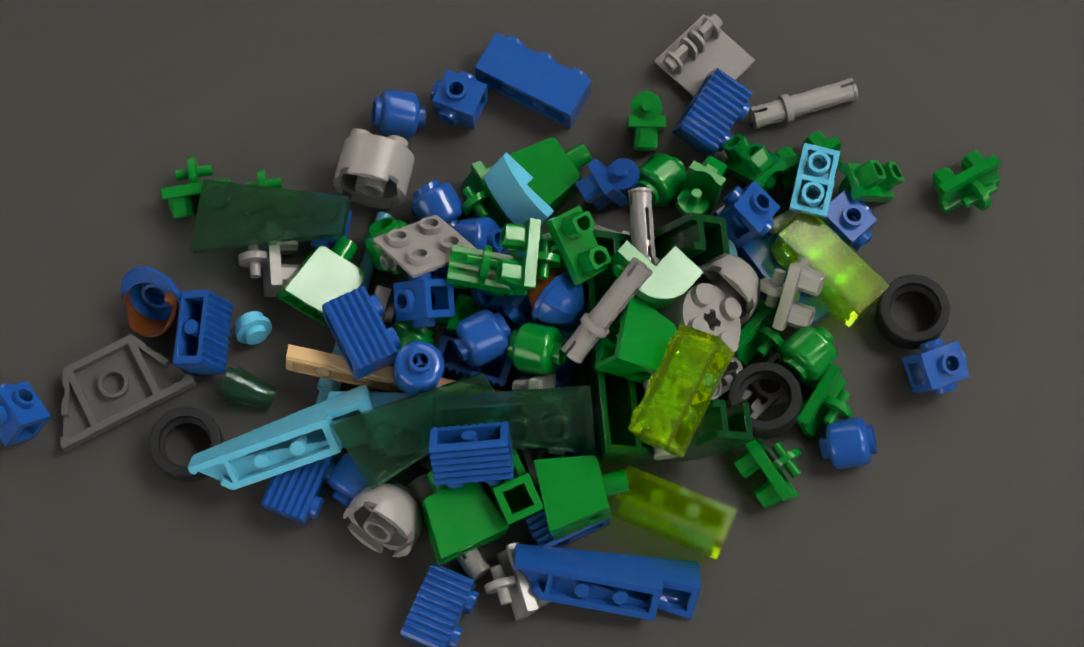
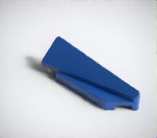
M517 544L514 551V568L516 570L521 569L531 582L532 591L540 600L651 621L655 620L658 609L692 619L701 590L700 566L695 561Z

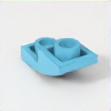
M804 143L789 210L826 219L841 151Z
M507 152L483 176L493 197L514 224H524L529 218L540 219L542 224L554 212L527 185L533 177Z

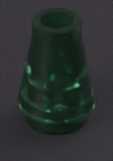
M240 366L238 369L228 367L218 395L226 397V402L270 409L278 388L268 385Z

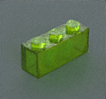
M802 213L777 236L770 249L778 263L789 269L791 263H797L800 256L810 259L809 267L826 275L823 288L818 297L828 306L830 313L837 320L843 321L849 327L870 310L890 287L817 216Z
M680 324L675 335L667 344L666 353L657 371L650 378L649 387L640 405L635 408L628 430L643 443L683 458L734 352L720 337Z
M628 465L626 475L630 492L614 496L611 510L612 516L718 560L737 509Z

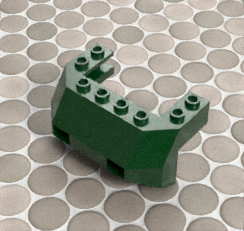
M690 212L654 231L655 252L659 261L674 246L698 267L713 263L730 254L726 219L722 217ZM596 229L592 231L598 245L606 247L610 257L626 241L632 244L631 235ZM609 264V269L582 283L587 296V308L584 314L592 311L617 279ZM600 339L584 358L593 440L602 463L646 465L700 460L754 441L749 402H741L726 408L725 400L711 399L676 413L677 421L673 424L679 456L655 460L651 429L645 422L648 409L643 384L595 369ZM683 369L678 375L668 372L666 376L661 378H667V385H669L692 369ZM686 392L682 393V396L679 398L680 402L689 398Z

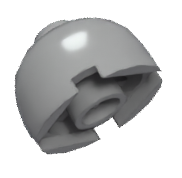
M732 254L713 263L699 266L703 273L691 287L700 283L712 284L723 290L729 297L736 298L742 308L739 318L740 324L743 326L754 313L760 301L761 291L758 288L760 281L756 272L747 262Z
M374 483L364 488L353 498L343 514L344 519L348 517L351 521L347 528L361 543L379 553L383 552V546L390 550H395L392 557L408 555L423 528L422 510L413 497L412 492L401 484Z

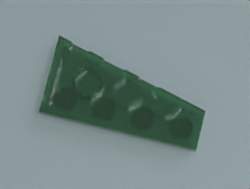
M203 179L190 251L193 254L207 253L209 250L224 249L226 251L240 249L242 246L259 244L268 246L276 245L277 242L292 240L301 242L343 237L346 232L351 200L348 196Z
M481 372L435 387L426 392L414 394L330 422V424L373 490L429 454L430 429L433 427L440 428L443 426L447 428L450 425L455 427L457 425L463 426L467 424L470 426L473 423L477 424L504 406L484 373Z
M591 385L434 396L433 409L436 428L441 426L447 428L450 425L453 427L465 424L470 426L473 423L478 425L480 423L487 424L488 422L495 423L497 421L502 423L507 421L509 422L512 448L525 450V446L548 449V453L564 455L565 451L582 453L583 456H597Z

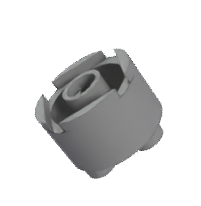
M357 128L351 130L350 136L344 140L333 180L335 190L342 195L344 189L352 194L351 201L371 208H391L392 202L398 201L399 205L403 204L415 162L413 153L407 148L408 141L397 135L383 137L371 134L364 129Z
M697 284L689 288L671 305L656 310L676 326L677 332L674 349L686 355L687 361L684 369L702 366L725 357L738 349L741 335L739 318L742 313L741 305L736 298L729 297L723 290L712 284Z

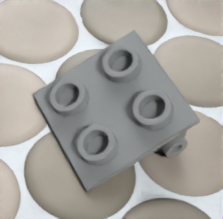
M703 14L654 60L663 71L692 97H694L706 76L712 70L719 68L737 80L756 61L720 29L723 22L716 14H712L710 17Z
M438 215L425 217L420 221L399 229H393L389 233L373 238V242L384 251V255L380 256V263L383 269L395 271L402 267L413 278L449 265L452 244L475 248Z

